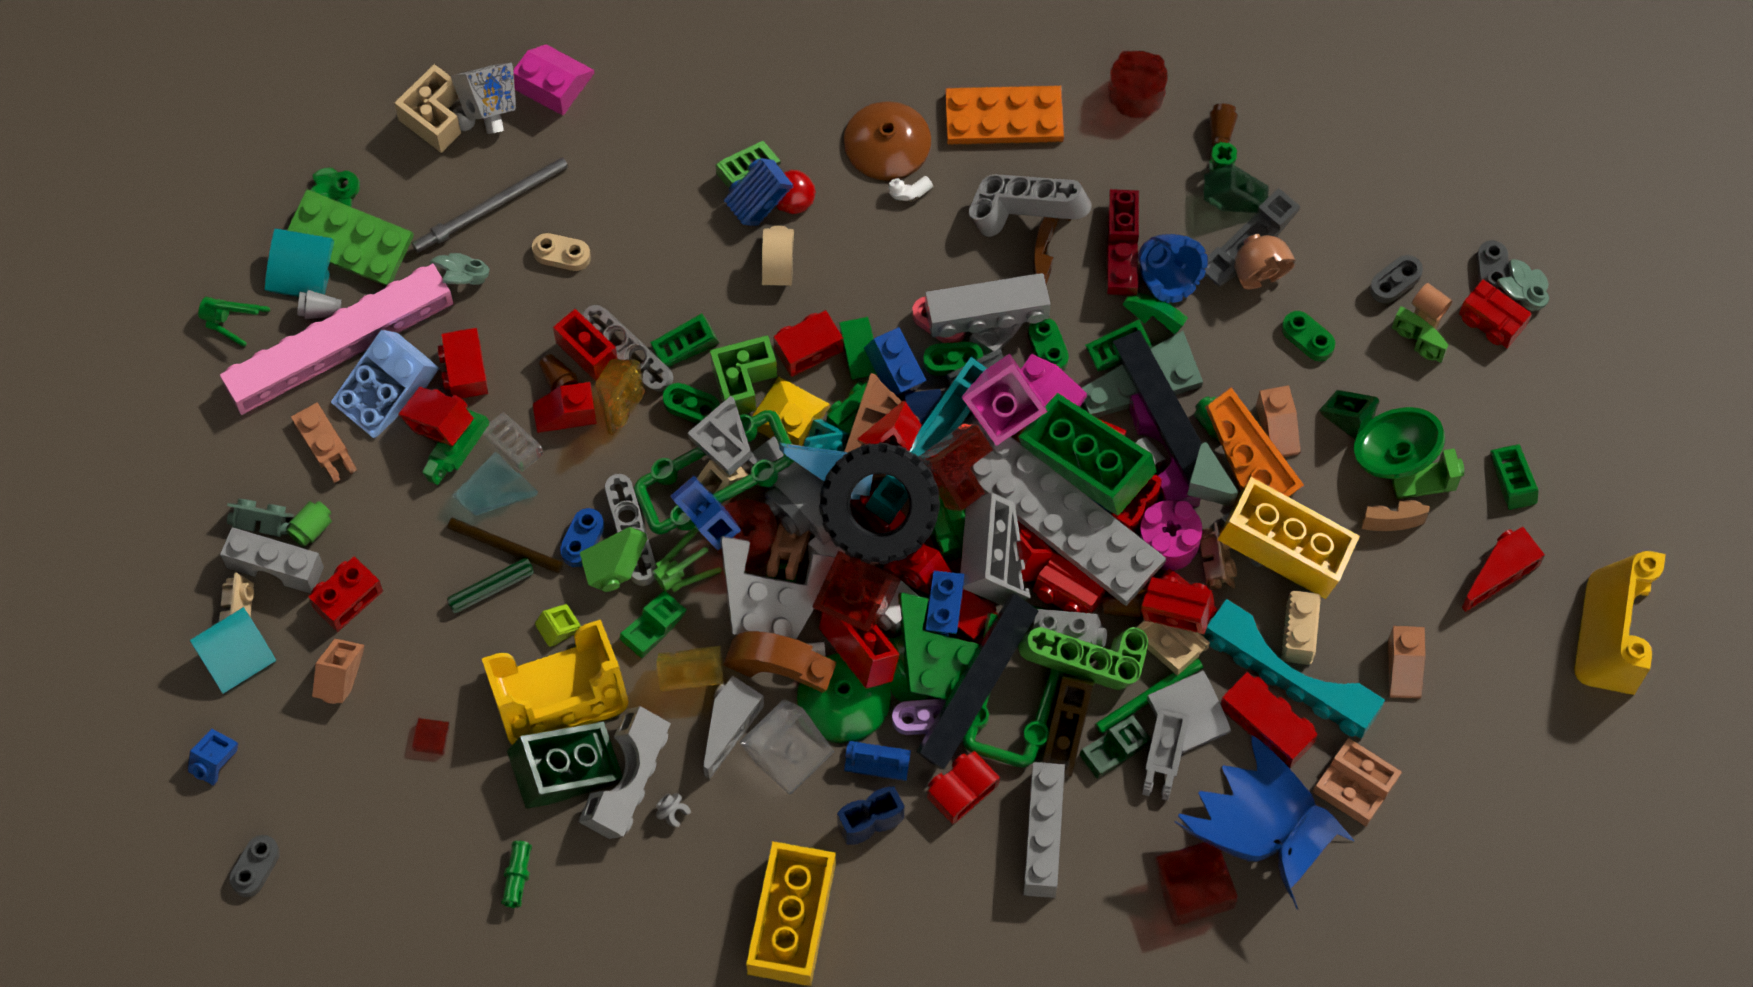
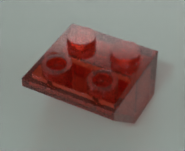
M1202 842L1155 858L1163 898L1174 927L1235 908L1238 895L1220 849Z

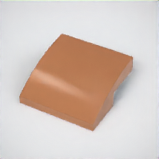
M1348 738L1334 757L1327 771L1316 784L1313 793L1362 825L1367 826L1399 779L1402 771Z

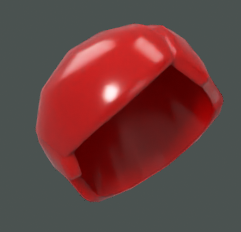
M799 170L783 172L794 186L776 205L778 210L790 214L805 212L813 204L816 195L812 180L808 175Z

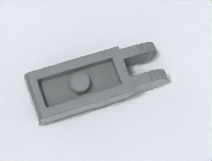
M1159 707L1146 764V770L1148 771L1142 795H1150L1154 784V773L1159 772L1167 774L1161 795L1162 799L1169 801L1174 776H1177L1190 714Z

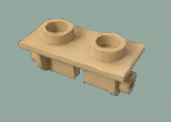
M234 573V578H227L226 583L222 584L221 606L223 608L230 607V610L220 612L219 622L243 607L251 617L254 583L238 573Z

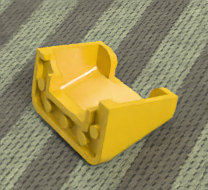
M1643 551L1597 569L1590 575L1586 585L1574 668L1575 675L1582 684L1635 695L1651 668L1652 648L1645 639L1629 635L1633 602L1641 594L1644 596L1649 595L1651 583L1657 580L1663 572L1666 554Z
M601 619L587 623L576 630L574 634L576 647L519 666L516 665L513 656L508 653H497L481 658L508 740L512 745L520 736L593 724L617 716L627 709L629 701L620 667Z

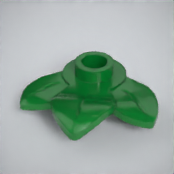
M323 168L312 175L317 185L312 187L310 191L352 207V198L358 194L360 189V181L353 172H337L333 168ZM348 180L347 186L341 188L342 183Z

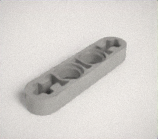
M592 305L584 311L583 316L609 341L614 332L622 331L624 333L623 343L615 346L617 358L644 384L655 391L662 392L673 383L672 371L608 310L600 305ZM594 314L599 315L600 319L608 325L605 330L594 323L592 318ZM637 350H643L645 354L643 363L634 366L631 363V355ZM650 366L658 373H662L663 381L661 383L655 381V377L646 371Z
M623 474L610 476L605 483V491L617 533L628 527L646 533L630 478ZM621 484L625 501H619L618 493L614 491L615 485ZM623 510H632L636 514L634 520L628 523L620 521L618 516ZM648 536L639 557H642L644 567L648 569L647 575L641 576V573L638 572L637 562L631 576L632 582L639 586H647L655 580L652 571L656 569V563Z

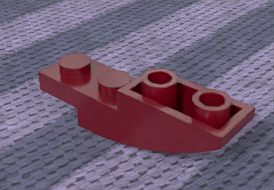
M1110 189L1107 238V294L1137 296L1139 190Z

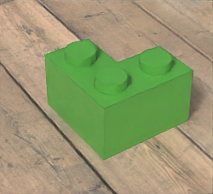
M768 335L710 350L711 367L722 403L732 396L739 415L756 411V399L752 383L777 377L776 359Z

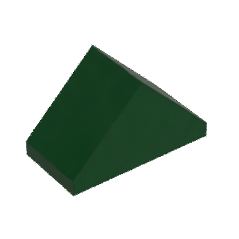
M1336 390L1320 408L1319 412L1353 439H1356L1361 430L1375 417L1380 401L1375 396Z

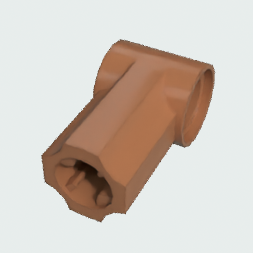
M1426 283L1413 299L1412 305L1416 307L1414 311L1416 315L1437 329L1441 318L1447 312L1453 300L1431 284Z

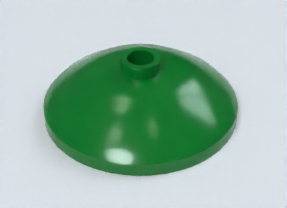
M1415 407L1392 409L1371 419L1357 435L1354 443L1355 457L1360 467L1373 476L1387 479L1408 477L1424 470L1437 459L1444 447L1445 432L1440 420L1427 410Z
M838 653L826 656L837 662L828 688L822 693L799 683L797 704L800 716L813 733L825 740L836 743H849V741L856 742L865 739L879 729L888 715L891 702L889 684L885 683L865 688ZM840 687H847L849 692L841 694L838 689Z

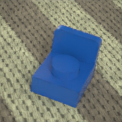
M211 729L190 750L188 772L197 779L214 785L218 781L221 767L237 752L238 742Z

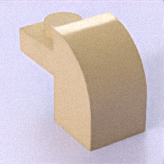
M773 226L770 229H763L762 285L792 286L794 229H787L784 226Z

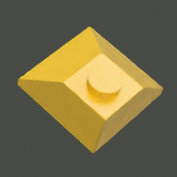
M778 377L753 416L765 410L776 412L792 445L804 446L805 439L809 437L813 420L823 419L830 408V404ZM769 422L758 427V432L769 438L775 436Z

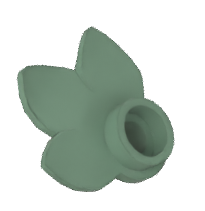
M449 253V256L439 255L430 260V265L434 264L446 270L443 276V283L478 285L484 283L485 278L489 276L490 269L483 261L472 259L461 253Z
M1511 259L1509 261L1511 277L1498 279V285L1512 299L1520 300L1526 309L1537 311L1544 308L1549 302V295L1546 291L1549 284L1544 273L1540 269L1531 270L1523 261Z

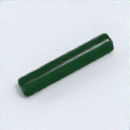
M524 558L447 598L448 605L454 613H458L533 575V567L530 561Z

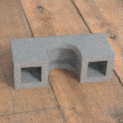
M233 527L220 554L227 569L256 577L258 571H264L278 577L284 586L310 594L317 585L324 568L320 555L317 552Z

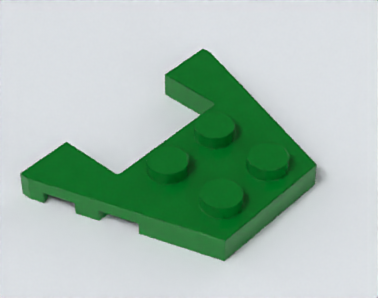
M901 592L898 594V604L901 608L902 620H900L901 632H903L905 651L903 652L908 692L947 700L980 644L922 631L928 598ZM987 614L982 641L998 615Z

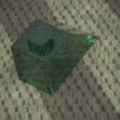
M1229 164L1204 174V200L1221 211L1258 213V207L1269 197V186L1234 164Z

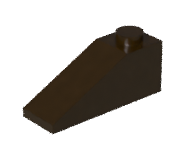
M1064 673L1043 763L1064 764V775L1072 777L1095 681Z

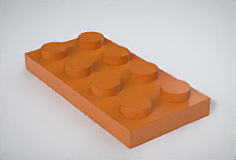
M1061 86L946 88L947 145L1064 141Z

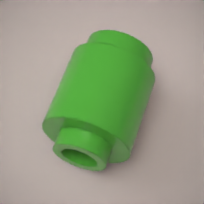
M309 501L289 522L290 527L286 531L298 544L305 547L308 543H313L332 522L329 517L331 511L319 501L315 504Z

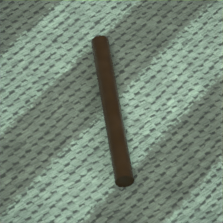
M453 517L448 522L447 528L521 559L527 558L531 563L558 574L562 570V561Z

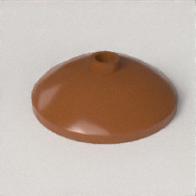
M877 102L862 108L851 118L845 130L844 147L849 161L864 175L886 181L902 179L916 172L927 160L931 149V133L925 119L913 108L898 102ZM884 129H891L892 132L886 133V132H884L883 130H884Z

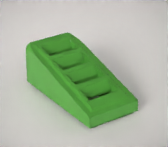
M761 141L716 164V174L730 188L734 182L743 179L748 173V170L745 171L740 165L744 163L748 168L751 164L749 159L752 157L754 160L761 159L758 155L760 152H763L768 159L774 160L777 165L781 164V161L768 145ZM736 169L739 173L736 176L732 172V170Z

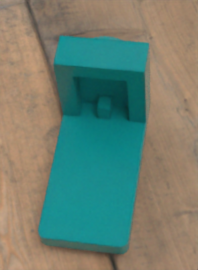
M822 419L813 420L809 437L805 439L804 446L844 452L848 433Z

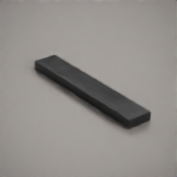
M1138 330L1114 340L1112 347L1189 487L1202 443L1141 331Z
M1017 594L1009 595L916 753L939 769L945 770L1039 612Z

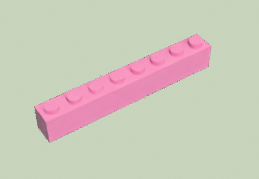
M434 264L420 267L410 276L400 281L396 280L389 283L385 289L362 297L358 303L348 308L337 310L331 317L321 322L310 324L304 331L294 336L283 338L279 344L268 350L256 352L252 358L245 362L231 365L225 372L220 374V377L239 413L243 415L367 350L380 330L399 333L453 305L451 292L446 283H443V278Z

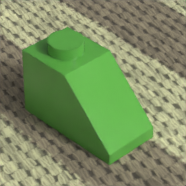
M628 527L579 552L588 585L604 592H610L618 589L621 583L629 580L647 541L646 533Z

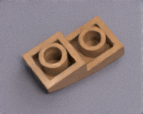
M1415 500L1399 501L1396 511H1391L1388 507L1380 505L1367 506L1363 517L1362 529L1397 531L1425 524L1430 506L1422 505V503Z

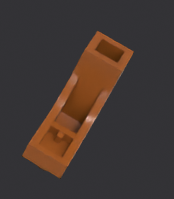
M748 631L740 633L733 638L723 665L750 678L761 672L783 675L823 693L828 688L837 662L812 651L813 646L799 640L769 632Z

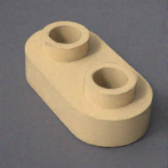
M544 233L537 236L532 243L534 258L544 265L580 271L586 268L591 260L590 249L582 240ZM544 244L552 245L548 249L542 248ZM573 250L580 251L577 255L570 254Z

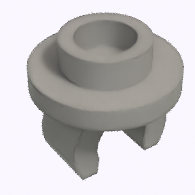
M668 793L657 803L656 808L658 811L656 817L660 820L665 818L666 822L672 827H679L681 824L674 817L676 810L679 809L684 815H689L691 810L687 805L680 803L682 796L679 793H675L672 796Z

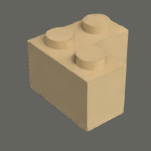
M434 64L394 103L398 120L441 153L461 134L458 117L449 110L459 99L451 76Z

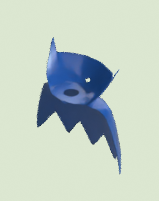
M1252 735V748L1256 758L1257 771L1223 765L1221 768L1228 780L1233 795L1199 791L1198 794L1211 820L1179 814L1178 817L1188 828L1176 821L1174 822L1196 838L1232 856L1249 862L1261 861L1278 852V868L1281 879L1298 910L1291 888L1299 881L1337 834L1353 842L1354 840L1330 812L1316 806L1312 794L1292 770L1267 745ZM1279 840L1281 844H1276L1274 841Z

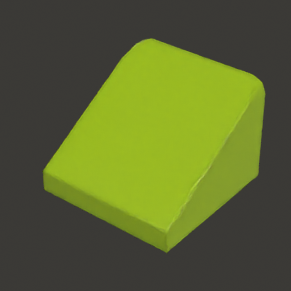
M567 604L542 611L535 622L536 628L549 647L557 645L574 635L576 630L581 627Z

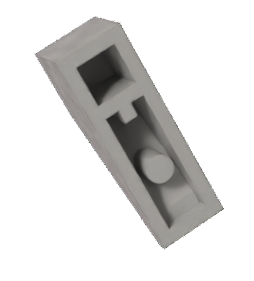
M734 676L727 683L722 682L713 696L715 700L703 765L704 775L709 780L764 707L763 695Z

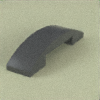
M1278 188L1258 207V213L1221 248L1217 247L1208 256L1207 268H1204L1206 270L1205 275L1218 287L1227 283L1237 275L1234 267L1235 257L1239 249L1245 245L1244 240L1254 234L1277 237L1299 211L1300 205Z

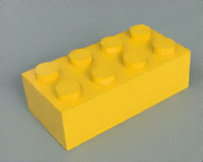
M1251 477L1240 492L1217 540L1326 599L1340 581L1360 536Z
M772 841L746 964L748 975L806 986L812 985L836 866V853Z

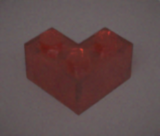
M962 424L919 456L922 459L921 461L933 473L934 480L939 489V496L949 510L962 511L985 494L970 467L992 452L993 449L977 424Z

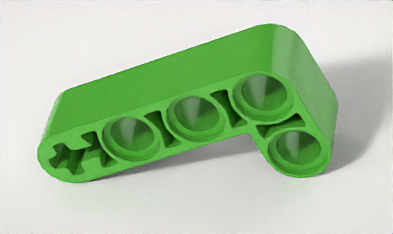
M1038 627L1024 635L1018 645L1020 655L1030 662L1069 675L1094 680V683L1114 690H1122L1140 678L1148 647V638L1143 630L1136 627L1128 628L1114 638L1109 650L1047 628ZM1125 638L1133 642L1134 650L1126 646ZM1061 648H1064L1069 652L1070 660H1066L1062 657L1060 652ZM1090 657L1098 662V670L1090 665ZM1118 667L1126 671L1127 680L1119 675Z

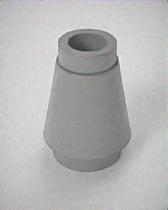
M307 290V293L300 292L297 316H305V319L329 318L334 312L341 309L342 299H336Z

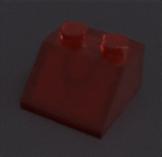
M838 550L812 607L870 633L889 608L901 580L891 573L861 562V560L855 557L851 558Z

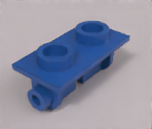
M942 571L933 572L926 631H934L936 634L948 637L949 633L957 634L965 574Z
M849 741L844 771L906 781L911 750Z

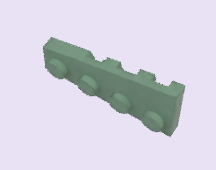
M1183 331L1151 348L1175 395L1203 386L1202 377ZM1123 365L1082 387L1087 393V397L1083 402L1085 411L1096 418L1128 409L1131 395L1138 394Z

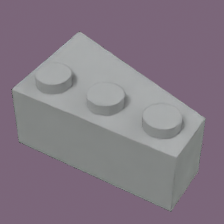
M989 493L966 502L961 574H965L963 589L1004 606L1010 594H1017L1023 600L1030 598L1029 588L1024 589L1021 571L1025 570L1024 560H1019L1016 542L1021 541L1015 504L994 493Z

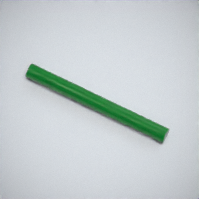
M1197 658L1178 676L1172 673L1095 723L1099 733L1103 734L1149 704L1147 701L1149 694L1190 677L1203 669L1201 661Z

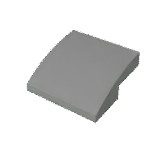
M1204 670L1151 693L1147 697V701L1156 717L1159 707L1190 714L1182 754L1231 732L1225 713Z

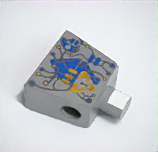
M512 62L495 64L452 75L451 79L466 118L468 120L484 118L487 134L504 131L501 114L513 111L516 108Z

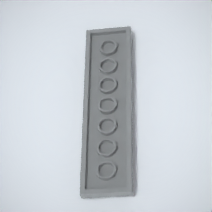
M974 414L957 430L938 457L983 494L994 493L1014 502L1017 520L1125 606L1128 605L1166 562V557L1021 446L1015 439L1009 437L996 446Z

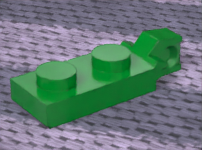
M467 409L474 419L453 446L442 442L437 443L427 460L428 463L422 472L428 482L439 485L447 472H451L454 469L458 471L489 426L490 422L486 416Z

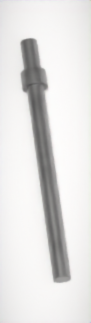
M562 157L444 225L439 223L432 227L430 233L412 242L414 250L418 253L436 242L440 244L450 238L449 235L568 168L566 160Z

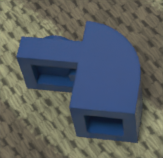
M695 476L690 478L671 495L673 501L688 515L697 529L717 550L721 548V536L733 538L741 531L722 504Z

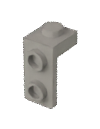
M1038 609L1039 612L1035 617L1033 629L1043 627L1100 647L1105 646L1107 630L1103 628L1098 614Z

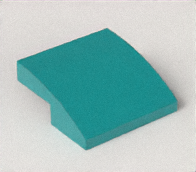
M274 228L267 264L265 291L299 297L300 292L307 293V290L325 295L330 275L328 267L334 245L333 239Z
M244 607L189 640L222 694L277 661Z

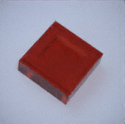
M418 718L412 746L413 751L445 755L450 723Z

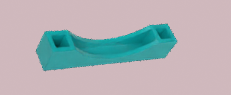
M970 357L923 424L909 451L919 456L929 469L971 412L962 399V395L987 369L972 357ZM886 475L872 494L865 508L890 525L909 499V496L900 481L890 475Z
M1228 599L1225 600L1206 628L1204 638L1210 642L1209 646L1218 652L1224 651L1232 656L1234 662L1240 667L1250 668L1257 672L1265 683L1282 688L1286 691L1289 698L1298 703L1303 702L1307 704L1317 716L1335 722L1339 725L1342 732L1351 737L1356 736L1362 739L1382 710L1385 699L1360 683L1340 684L1324 682L1308 677L1291 668L1278 658L1265 643L1257 629L1253 615Z

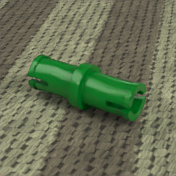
M513 841L509 866L504 870L506 882L501 904H505L509 908H520L522 906L524 885L530 876V872L527 869L532 845L525 841Z

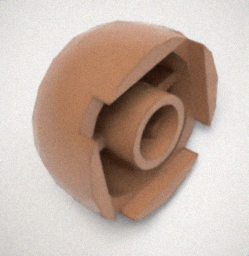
M1254 234L1244 240L1245 245L1239 249L1234 264L1243 289L1249 290L1262 287L1260 283L1262 280L1269 278L1272 283L1286 275L1294 268L1295 258L1287 244L1280 238Z

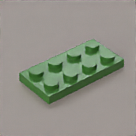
M306 189L287 231L332 238L334 245L330 264L384 286L393 282L414 237V234L409 230Z

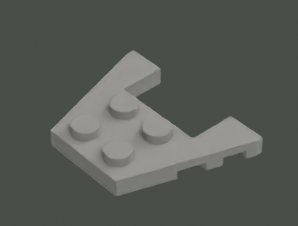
M721 536L720 544L723 554V569L726 579L731 632L738 635L748 631H761L797 639L837 569L840 558L811 552L804 584L744 573L750 542Z

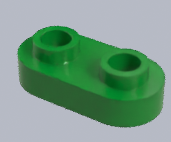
M1292 311L1285 316L1282 324L1283 335L1305 355L1314 361H1325L1333 355L1335 349L1333 335L1312 317L1302 311ZM1293 322H1301L1303 326L1297 327ZM1322 340L1325 342V345H1318L1316 341Z
M1049 318L1039 323H1031L1028 338L1035 355L1057 365L1064 371L1068 365L1069 353L1056 322ZM1044 327L1047 328L1049 331L1046 333H1042L1039 331V329ZM1056 353L1059 357L1051 358L1049 354Z
M973 342L933 344L924 352L923 365L925 370L931 375L945 376L965 366L964 358L972 357L975 360L981 358L983 351L979 345ZM935 360H941L943 364L935 365L933 362Z
M683 383L671 384L663 392V404L669 413L696 424L708 416L701 414L703 410H710L712 412L720 405L719 400L715 396ZM676 399L683 400V403L681 404H675L673 402Z

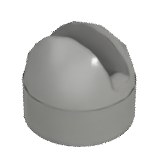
M462 105L457 106L453 110V113L458 117L461 131L470 130L475 125V119L468 120L462 115L465 114Z

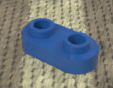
M585 508L575 514L560 547L562 559L568 566L582 567L583 564L579 552L599 542L604 531V522L602 515L597 510ZM591 519L593 523L587 526L583 524V521ZM578 545L581 549L573 552L570 550L571 547Z

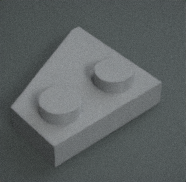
M732 396L727 398L688 432L689 439L729 476L752 457L736 403Z

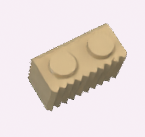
M1292 591L1286 604L1283 649L1281 652V659L1284 662L1312 664L1316 653L1321 595L1301 591Z

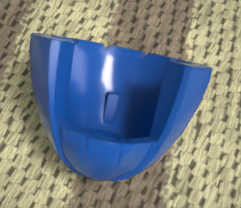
M1163 234L1153 236L1147 240L1139 249L1138 259L1141 276L1153 296L1162 302L1176 303L1182 301L1183 297L1187 298L1196 290V285L1199 286V281L1204 278L1206 273L1204 269L1208 265V257L1204 253L1206 250L1198 241L1184 235Z

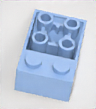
M380 330L331 403L372 438H376L399 416L398 413L419 386L426 388L440 368L397 332Z

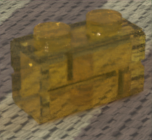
M720 646L676 651L675 654L672 652L658 653L656 663L661 692L723 684L724 668Z

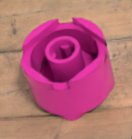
M1165 500L1154 504L1145 511L1141 521L1139 537L1166 557V562L1160 568L1161 570L1167 571L1169 568L1173 571L1186 567L1198 552L1202 536V522L1190 503L1186 501Z

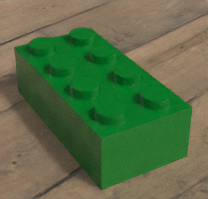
M1057 393L1045 406L1047 412L1031 422L1018 436L1021 446L1086 496L1118 516L1157 472L1152 453Z

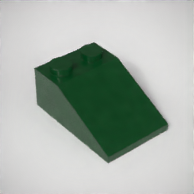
M604 722L520 736L507 750L526 809L555 804L620 782L623 777Z

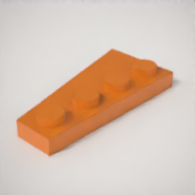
M1232 387L1205 406L1241 491L1251 477L1287 497L1304 486Z

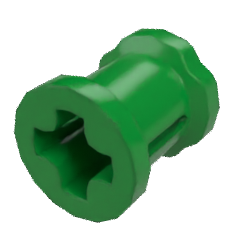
M1220 142L1213 147L1209 171L1214 177L1226 179L1234 173L1237 149L1231 143Z

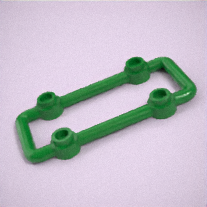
M765 410L753 417L747 414L739 415L748 442L755 439L758 427L769 422L778 444H792L776 412ZM699 447L686 452L674 460L669 458L658 459L652 465L651 472L639 478L635 483L634 492L649 529L653 533L662 535L675 528L688 531L695 527L694 522L678 505L672 509L670 518L660 522L646 488L656 482L662 485L673 484L677 479L680 469L706 456ZM784 453L781 458L773 462L768 459L760 460L753 465L751 474L713 495L720 503H723L756 484L762 487L773 486L778 480V473L791 466L794 460Z
M1032 605V606H1033L1034 608H1036L1037 610H1038V609H1044V608H1040V607H1037V606ZM1061 648L1060 652L1062 657L1066 660H1070L1069 652L1066 649ZM1051 669L1035 720L1029 723L1024 730L1026 748L1023 755L975 741L978 730L986 727L988 723L989 711L986 706L990 694L963 738L964 747L969 752L975 751L980 756L1015 767L1025 768L1031 765L1036 758L1038 749L1047 744L1049 730L1046 724L1063 672Z

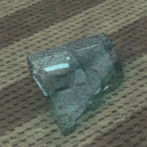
M494 452L452 496L468 511L477 516L534 497L538 491L497 452Z

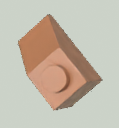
M1289 385L1259 391L1256 409L1262 429L1283 457L1299 455L1301 451L1297 412Z
M1393 626L1388 638L1389 697L1421 699L1425 666V627Z
M340 639L332 641L316 662L312 697L320 698L324 702L331 704L344 702L354 685L364 652L363 644Z

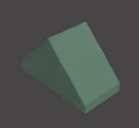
M1207 442L1200 446L1187 495L1232 506L1235 504L1238 491Z

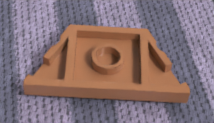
M871 373L844 452L861 447L857 438L901 403V400L875 374ZM873 474L872 482L883 480L886 474Z

